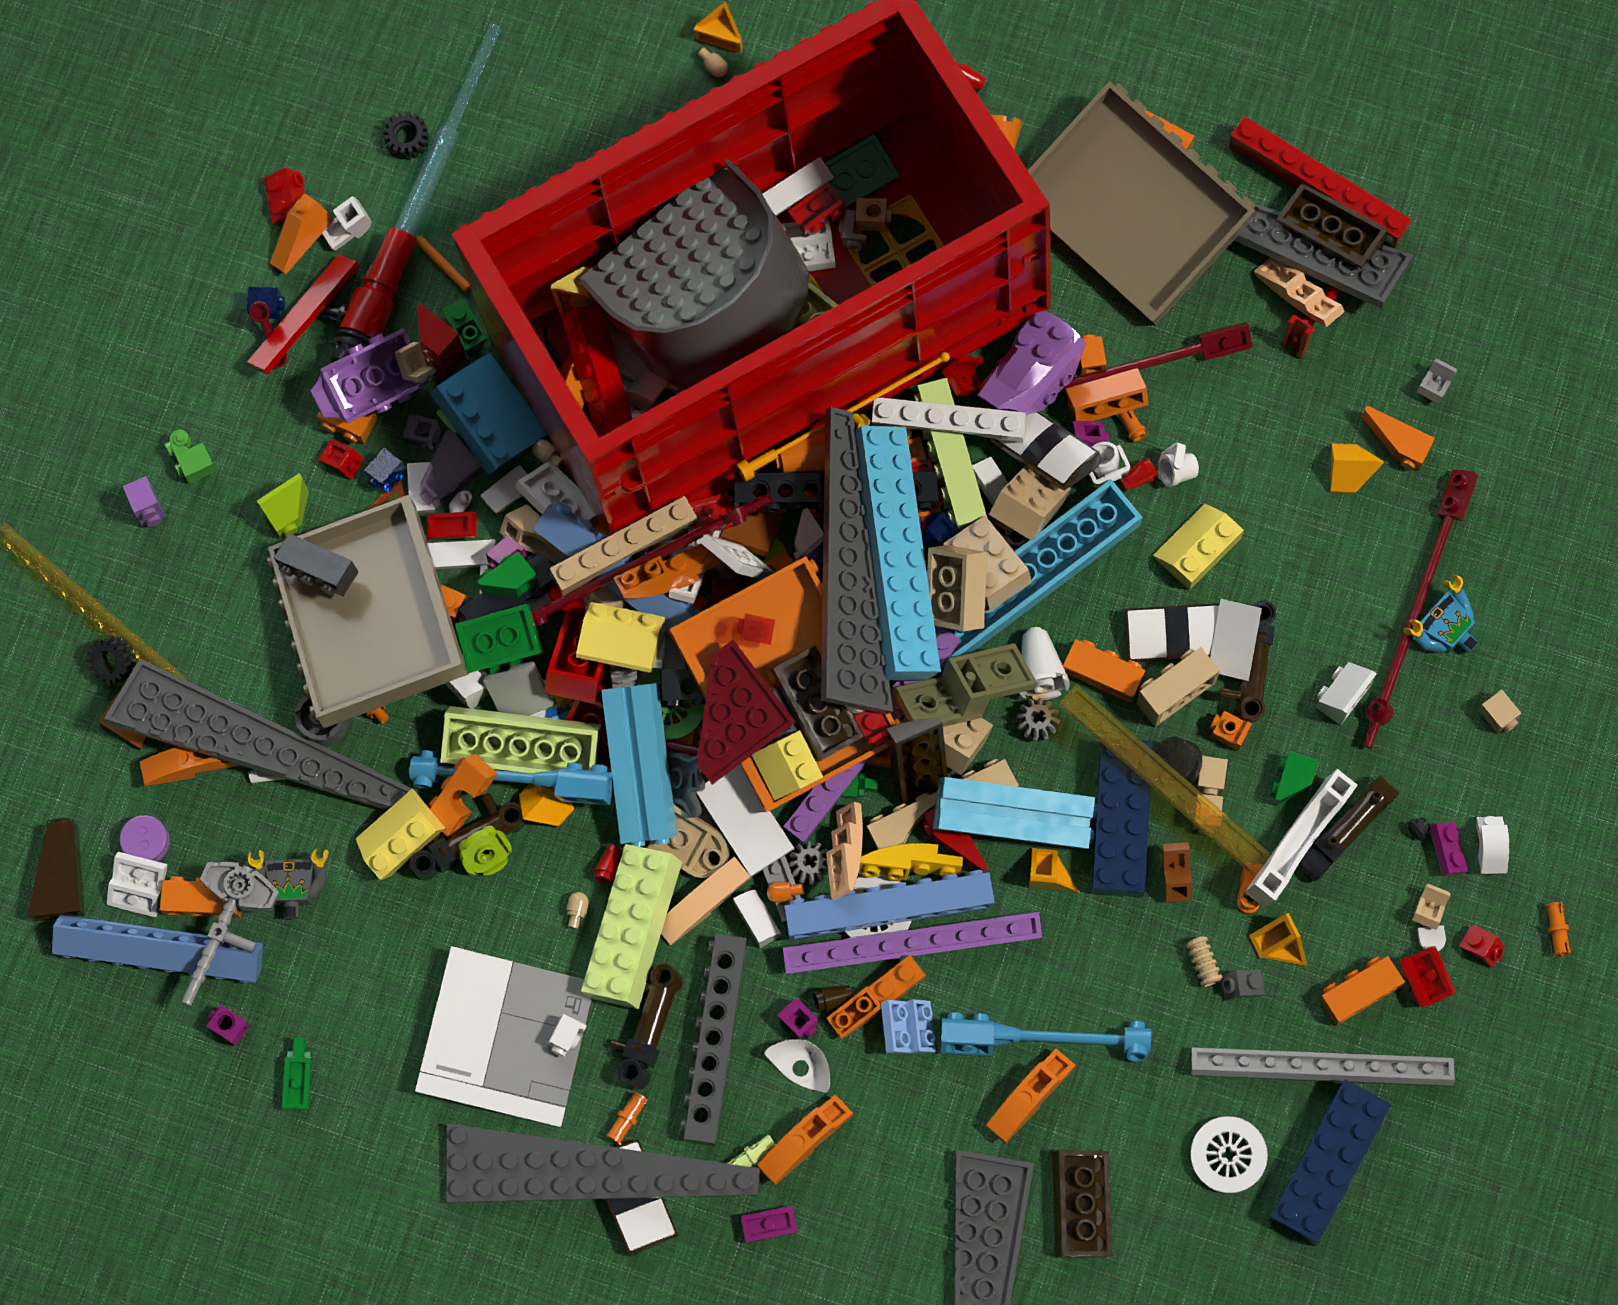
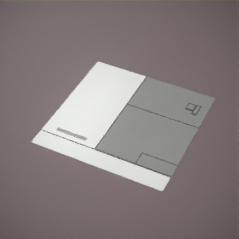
M451 947L415 1091L561 1127L584 1031L577 1033V1035L581 1036L576 1048L574 1050L569 1049L565 1057L551 1051L552 1047L548 1046L547 1043L563 1014L586 1024L592 998L581 992L585 979Z

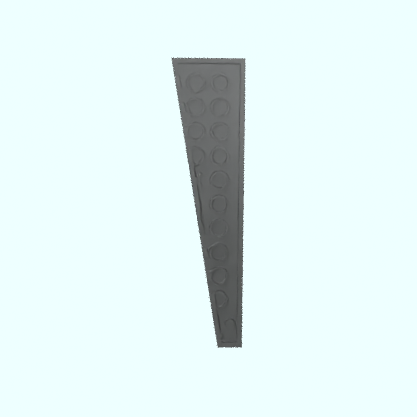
M1257 204L1254 207L1257 216L1235 239V241L1380 309L1385 305L1413 258V254L1383 245V248H1379L1375 255L1361 269L1276 222L1281 212Z
M830 407L826 409L821 701L889 714L893 712L889 680L885 678L884 666L887 663L886 656L882 655L881 648L883 633L882 630H879L877 617H879L880 611L877 601L869 530L865 529L864 522L866 507L862 505L861 492L863 491L862 481H859L857 470L860 463L857 453L853 412Z
M141 658L104 718V724L385 810L390 809L412 789Z
M447 1124V1203L760 1195L759 1168Z
M956 1149L955 1305H1010L1034 1163Z

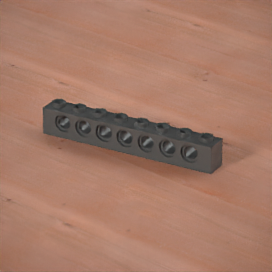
M716 934L715 941L710 940L708 956H712L711 966H706L704 981H708L707 992L702 991L700 1006L704 1007L703 1017L698 1016L696 1032H700L699 1042H694L692 1057L696 1058L695 1068H690L688 1083L692 1084L691 1094L686 1093L684 1109H688L687 1120L682 1119L680 1135H684V1141L687 1143L716 1147L746 954V938ZM721 958H730L732 965L727 969L720 968L718 962ZM725 983L728 985V990L724 994H717L714 991L715 985ZM715 1008H720L725 1012L724 1016L719 1020H714L710 1017L711 1011ZM712 1033L718 1034L721 1037L720 1042L714 1046L706 1042L707 1036ZM707 1059H713L717 1065L714 1070L705 1071L702 1068L703 1062ZM702 1085H710L713 1091L708 1097H702L698 1094V1089ZM697 1111H706L709 1114L708 1119L703 1123L696 1122L694 1115Z

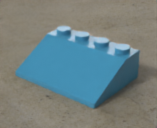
M491 353L457 372L430 393L488 475L547 435L536 415Z

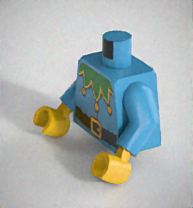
M1452 574L1454 578L1453 585L1450 581L1445 580L1443 584L1446 588L1452 590L1451 593L1448 591L1421 622L1409 620L1413 625V629L1404 628L1403 632L1406 635H1413V639L1424 650L1450 653L1458 644L1470 653L1479 643L1468 633L1475 621L1469 599L1462 588L1463 580L1460 576Z

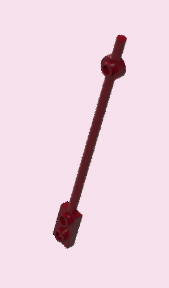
M1247 322L1203 333L1198 335L1199 344L1075 377L1060 392L1065 391L1066 388L1138 368V370L1200 353H1202L1203 359L1206 361L1253 348L1249 325ZM986 401L984 403L969 406L976 408L999 410ZM1000 409V410L1010 411L1011 409Z
M1452 470L1437 515L1443 519L1405 628L1413 629V625L1409 620L1419 619L1454 520L1463 521L1478 479V475L1474 471ZM1402 633L1380 697L1370 702L1367 706L1366 717L1371 722L1362 744L1367 749H1372L1379 727L1387 724L1393 716V707L1388 702L1413 635Z
M767 493L690 533L532 611L535 627L547 622L546 616L615 582L614 577L658 556L663 558L732 523L733 527H736L748 521L747 515L772 503L770 495Z

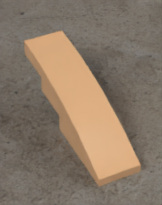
M1270 257L1254 271L1255 275L1275 293L1325 327L1329 326L1344 313L1341 304L1326 297L1322 288L1306 281L1304 273Z
M852 802L836 811L838 828L831 832L833 849L826 852L831 899L833 900L853 891L859 872L863 824L861 804L857 802Z
M733 857L667 913L661 935L671 946L711 915L715 908L731 897V894L750 880L751 876L738 860Z

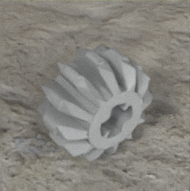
M608 665L612 689L638 685L637 671L635 669Z
M1038 698L1036 705L1032 699H1029L1028 707L1025 705L1020 706V711L1023 714H1017L1016 720L1021 722L1017 727L1018 730L1026 729L1024 733L1025 738H1028L1030 734H1034L1033 741L1035 742L1038 741L1039 735L1044 740H1048L1047 732L1055 734L1056 728L1054 726L1060 723V720L1055 718L1058 715V709L1050 710L1052 707L1051 701L1047 702L1045 706L1042 705V698ZM1039 716L1043 717L1042 722H1041V721H1038L1037 723H1034V722H1033L1034 717H1035V718H1038Z
M810 841L806 842L807 849L798 844L796 847L799 854L791 852L790 857L795 861L788 863L789 868L795 869L792 872L793 878L801 875L799 880L801 884L806 881V878H809L811 886L815 883V877L820 882H823L824 877L821 873L829 875L828 867H826L828 866L827 858H825L827 857L826 852H828V849L819 852L821 844L817 843L813 849L811 848ZM806 860H816L815 867L806 866Z

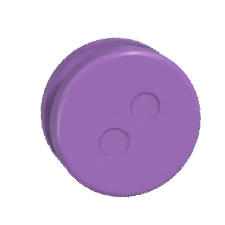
M141 815L130 819L124 825L120 833V846L125 854L159 862L169 850L170 836L165 826L158 819L148 815Z

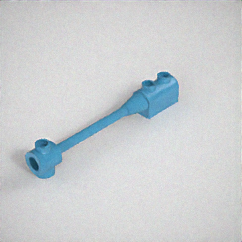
M422 750L420 756L412 757L409 776L410 780L413 781L414 787L433 789L434 783H438L441 776L452 777L456 770L454 767L442 766L441 759L435 758V752ZM570 762L567 763V768L536 772L535 774L495 770L498 774L494 781L530 783L539 787L555 790L554 796L562 802L610 806L613 790L612 773L607 772V767L603 765H592L591 770H582V764Z
M952 1012L948 1014L947 1019L942 1018L941 1054L993 1056L994 1045L1020 1042L1021 1040L1123 1045V1053H1127L1128 1060L1142 1062L1150 1055L1151 1028H1145L1144 1022L1133 1021L1130 1023V1027L1124 1028V1035L1020 1030L1019 1028L989 1021V1016L982 1013L974 1015L973 1020H965L961 1013Z

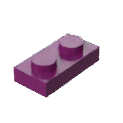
M1438 823L1430 826L1442 876L1460 875L1468 872L1456 823Z
M793 1206L741 1216L746 1243L798 1233Z

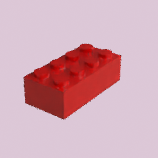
M566 611L547 670L545 693L595 704L607 664L576 657L586 612L573 613Z

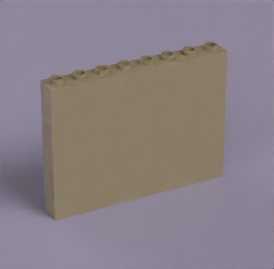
M1109 81L1031 166L1028 172L1050 203V231L1154 325H1157L1257 216L1254 210L1256 205L1246 196L1240 198L1235 193L1238 189L1228 180L1222 182L1217 177L1219 172L1209 163L1206 166L1199 161L1201 156L1191 147L1188 150L1181 145L1183 140L1173 131L1170 134L1162 128L1165 124L1155 115L1152 118L1144 112L1147 108L1137 99L1134 101L1130 100L1126 96L1129 92L1121 84L1117 83L1114 85Z
M410 495L297 536L352 560L359 572L344 597L336 593L329 595L318 585L313 584L309 586L295 575L289 577L279 571V566L274 560V556L283 542L268 547L270 557L267 558V562L271 571H275L276 578H273V583L277 592H281L282 599H279L280 607L283 613H287L288 620L285 621L286 628L290 635L293 634L295 640L291 642L292 649L301 661L297 663L298 670L302 678L305 677L307 684L303 685L307 698L311 699L313 706H310V712L314 721L319 720L324 728L468 675L417 507Z

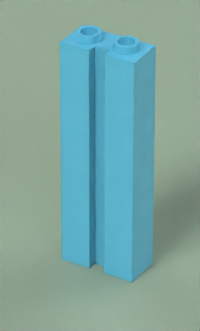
M658 683L601 690L621 844L629 843L638 847L645 846V841L654 840V845L669 843V838L677 836L659 685Z
M940 777L933 829L1089 849V844H1092L1094 839V829L1090 828V820L1096 817L1097 804L1094 803L1095 797Z

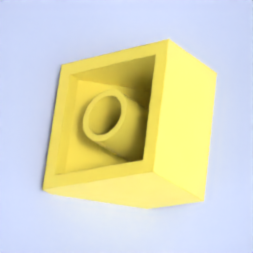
M796 731L752 755L774 800L823 778L801 731Z

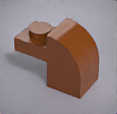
M1189 842L1163 844L1161 864L1166 903L1192 901Z

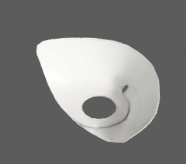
M801 1039L788 1040L777 1043L765 1051L768 1059L794 1083L812 1090L828 1092L830 1087L828 1063L822 1051L811 1042ZM803 1060L808 1064L809 1071L805 1076L799 1077L793 1073L792 1067L796 1061Z

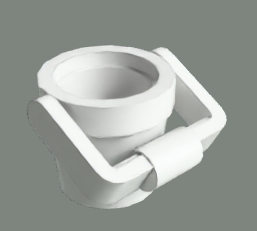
M1100 442L1092 446L1100 452L1099 468L1089 474L1094 485L1100 486L1110 479L1114 482L1122 478L1121 475L1129 472L1130 464L1120 445L1115 446L1110 442ZM1120 456L1126 466L1121 469L1119 462Z
M1178 442L1164 450L1158 462V478L1167 487L1196 478L1199 472L1196 457L1192 453L1185 454L1186 445Z

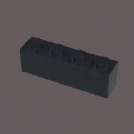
M543 552L538 555L533 554L529 556L526 561L537 574L539 583L519 597L481 593L475 598L471 597L464 601L461 608H459L461 617L464 621H468L524 604H532L548 593L551 586L555 583L550 573V568L553 567Z

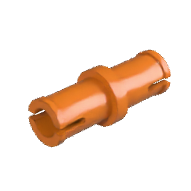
M1549 903L1546 905L1550 923L1548 933L1552 935L1554 956L1570 955L1571 950L1567 935L1569 925L1565 923L1563 903Z
M637 1092L632 1093L633 1095L623 1111L620 1110L618 1112V1119L606 1135L607 1138L616 1144L621 1145L630 1127L635 1126L637 1123L636 1118L648 1101Z

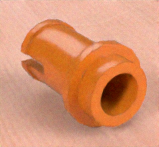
M1130 410L1128 411L1129 413L1127 411L1121 413L1119 419L1129 433L1128 438L1132 439L1133 442L1142 440L1147 435L1145 432L1146 427L1140 424L1134 411Z

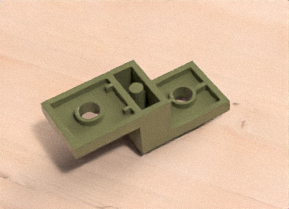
M1014 643L949 658L940 677L896 687L893 694L908 722L920 719H940L943 727L982 718L990 699L1033 690L1037 682ZM997 668H1000L1003 671H1007L1008 674L1000 673L997 670ZM922 702L932 705L933 708L925 707Z

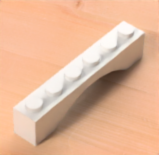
M889 398L875 399L872 415L873 426L957 432L1015 442H1023L1026 413Z
M1338 769L1326 777L1245 890V893L1264 908L1273 903L1290 881L1292 874L1310 846L1357 787V784Z

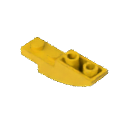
M937 844L895 845L862 856L858 874L868 878L886 877L892 881L907 880L910 871L918 875L934 874L943 877L957 874V877H959L963 857L937 854Z

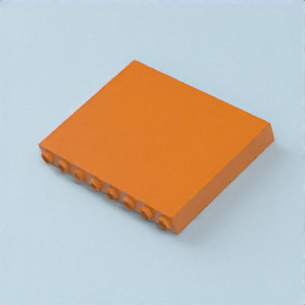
M807 556L668 630L705 700L712 654L732 639H734L771 690L775 689L766 671L816 645L822 657L823 583H820L816 575L819 573V569L813 559L808 560ZM882 713L889 727L901 724L898 718L893 719L890 713ZM862 737L829 757L816 762L823 778L777 800L773 799L752 756L741 763L740 766L764 811L769 812L889 747L888 740L878 746L874 742L867 744L865 738ZM772 740L771 742H769V743H768L767 745H765L764 747H766V746H768V745L774 743V741Z

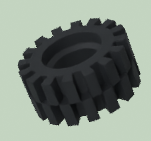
M406 111V115H402V112H399L397 118L392 115L390 117L391 122L387 121L385 123L386 128L383 129L384 140L388 150L391 151L393 156L397 154L399 159H403V156H406L407 160H411V155H414L415 158L419 157L418 152L420 151L423 154L425 151L424 146L428 147L429 134L422 118L419 119L415 113L411 116V113ZM404 128H411L415 131L416 135L413 141L401 143L397 139L398 132Z
M110 636L90 647L91 650L88 651L87 655L91 657L87 658V663H91L92 666L88 667L89 671L94 670L95 673L92 675L94 678L100 677L98 682H106V685H111L129 678L137 662L132 661V659L136 658V654L130 653L133 648L132 646H126L128 641H121L119 636L115 638ZM107 652L114 656L117 664L116 669L112 668L108 663Z

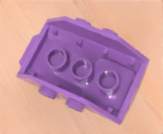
M1047 311L1038 312L1017 333L1009 352L998 360L995 368L978 386L980 390L977 396L999 410L1012 409L1015 412H1024L1026 415L1043 411L1048 404L1055 401L1061 389L1072 381L1086 342L1069 324Z
M404 328L386 337H383L381 333L369 339L370 345L364 348L361 344L347 350L349 355L320 369V377L311 389V395L323 417L339 418L349 423L375 410L379 414L392 408L390 403L395 400L402 403L412 398L411 392L430 382L428 379L422 383H414V381L405 380L402 377L395 351L411 343Z

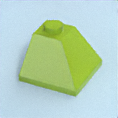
M300 473L257 500L264 516L280 539L284 536L287 537L289 533L295 534L298 531V527L302 525L309 491Z

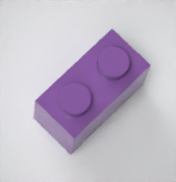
M146 476L123 486L133 512L143 527L157 525L161 522V519L166 517L156 492Z

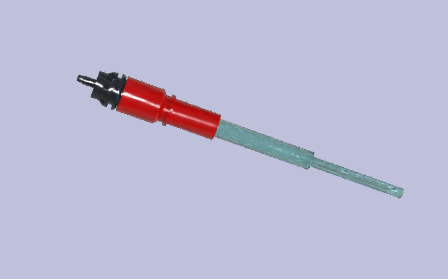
M490 23L446 124L440 125L395 227L388 229L373 265L370 266L367 275L362 280L364 285L355 290L349 305L345 304L341 308L327 305L319 314V317L322 319L337 322L338 327L341 328L337 330L336 337L332 343L334 349L330 358L332 363L349 355L347 350L361 344L364 348L370 345L368 340L383 333L395 306L392 298L398 294V284L417 244L415 234L458 140L459 133L456 131L501 31V27L494 23Z

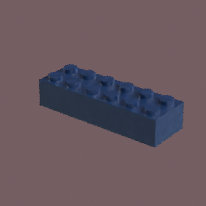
M1101 737L1091 894L1143 898L1153 741Z
M1344 1079L1268 1221L1316 1246L1392 1104Z

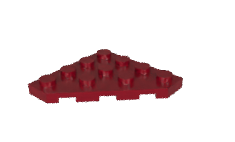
M734 639L712 654L697 765L713 785L796 723Z

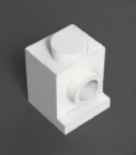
M563 1014L547 1045L552 1047L551 1051L565 1057L569 1049L574 1050L581 1037L577 1033H582L587 1025Z

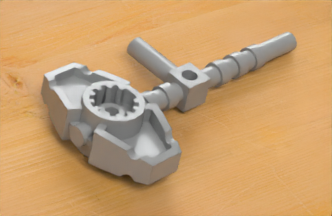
M207 862L200 881L221 902L227 903L222 908L223 911L217 919L218 922H214L209 931L208 939L210 940L202 952V958L197 963V969L192 974V980L181 1003L187 1006L192 1005L201 983L205 980V974L210 969V963L215 958V952L219 944L223 945L224 942H227L251 953L254 951L255 942L230 933L227 926H229L232 920L231 917L237 909L236 906H239L240 910L272 911L279 891L257 870L252 871L253 869L247 866L240 867L239 863Z

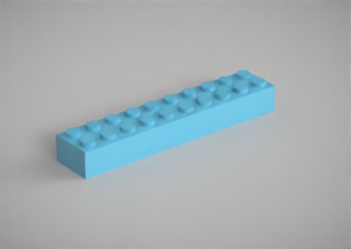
M860 426L855 430L860 463L857 470L859 481H862L863 485L861 499L862 505L866 507L864 522L865 529L869 530L876 581L877 601L880 615L877 617L879 630H882L883 633L881 648L882 655L886 656L887 663L884 666L886 680H927L941 672L906 427Z
M1111 479L1042 530L1032 541L1029 540L1014 551L1029 569L1032 583L991 611L985 605L984 628L969 631L946 628L961 639V643L949 658L973 653L1141 526L1143 517ZM947 661L941 667V674L945 668Z

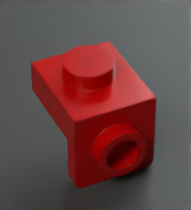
M1471 925L1459 947L1462 951L1484 960L1487 966L1494 967L1495 963L1503 956L1505 945L1497 935Z

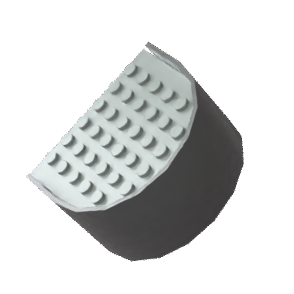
M728 158L724 161L728 169L725 168L683 191L580 277V284L631 351L653 374L674 386L692 387L793 331L808 301L809 271L799 251L761 191Z

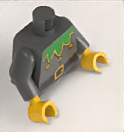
M315 848L311 854V859L265 861V865L262 864L264 860L263 851L259 850V860H254L251 857V852H249L248 862L253 866V871L257 870L279 891L274 905L283 906L284 919H298L299 905H309L312 898L318 896L326 883V864L324 862L329 856L328 850L325 849L323 858L317 856V848Z

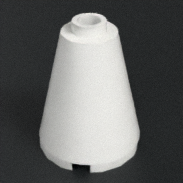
M1040 627L1028 629L1022 637L1021 655L1033 674L1037 685L1033 690L1020 692V695L1025 699L1026 695L1032 696L1034 701H1038V698L1043 700L1056 698L1061 695L1062 689L1066 688V691L1069 689V678L1047 631Z

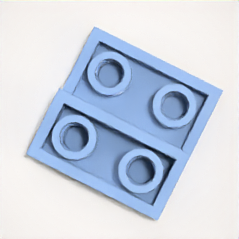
M913 999L909 1001L886 1000L881 1002L886 1053L924 1054L936 1052L930 1001Z

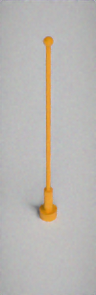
M947 352L941 353L939 358L846 411L854 412L940 362L949 361L950 355ZM825 423L777 450L772 449L749 463L745 459L736 464L740 476L745 482L754 478V471L777 459L780 453L823 430Z

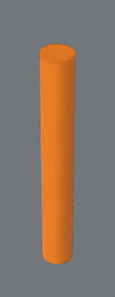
M422 235L416 238L417 245L463 292H467L471 288L470 284Z

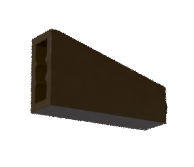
M70 818L55 819V823L47 824L28 912L29 918L34 922L58 919L60 915L85 916L78 825L73 820L70 821Z

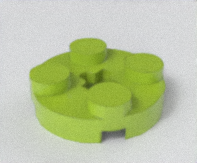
M486 826L460 842V860L466 871L470 874L476 875V872L483 873L484 876L491 875L501 870L509 861L507 857L509 851L511 853L512 847L503 832L496 830L493 826ZM487 849H488V851H489V853H488L487 855H485L484 853H482L484 850H487Z

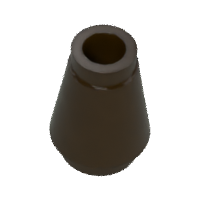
M849 985L823 987L813 992V999L818 1012L824 1011L827 1013L853 998Z

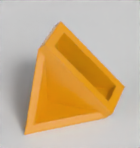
M726 1L695 25V40L741 54L742 39Z
M1332 443L1330 493L1356 494L1384 461L1357 444Z
M529 783L519 794L524 820L555 825L558 828L575 808L571 802H562L555 797V790L539 787Z
M1032 848L1029 888L1080 892L1058 857V850Z
M1289 913L1284 914L1249 935L1260 959L1267 958L1307 966L1300 935Z

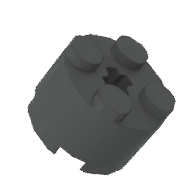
M306 695L299 700L295 708V721L303 737L324 747L332 746L344 737L348 729L349 719L324 728L318 720L314 721L311 715L310 706H313L312 700L308 699Z

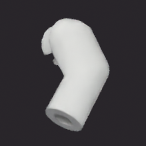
M467 490L457 493L449 504L450 513L464 512L472 501V494Z

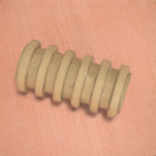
M1202 936L1187 942L1185 946L1187 949H1190L1188 954L1193 957L1191 962L1196 965L1194 967L1195 971L1199 972L1197 977L1202 980L1200 985L1207 987L1220 982L1223 977L1218 974L1220 969L1215 966L1217 961L1212 958L1214 956L1213 952L1209 951L1211 946L1206 943L1208 938Z

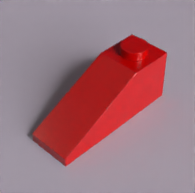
M935 809L924 814V823L921 825L928 838L932 836L937 844L953 855L963 857V862L973 869L983 870V873H987L988 867L970 834L933 829Z

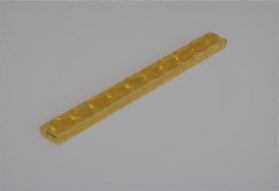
M7 523L0 528L1 547L5 551H11L15 554L18 561L24 567H30L41 582L51 585L60 598H66L72 603L75 611L87 616L97 630H103L109 637L114 636L115 638L119 636L121 641H128L126 646H132L133 648L130 653L136 654V658L132 659L133 661L138 662L141 658L190 682V680Z
M1077 684L1058 704L1252 875L1272 855Z

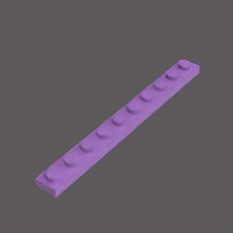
M939 627L935 631L940 668L961 643V639L944 627ZM925 680L896 681L890 689L893 712L890 714L893 719L898 718L900 721L905 715L893 694L895 688ZM871 757L815 786L784 825V828L805 843Z
M1036 911L782 947L785 971L788 974L902 958L909 955L916 956L1042 938L1039 912Z

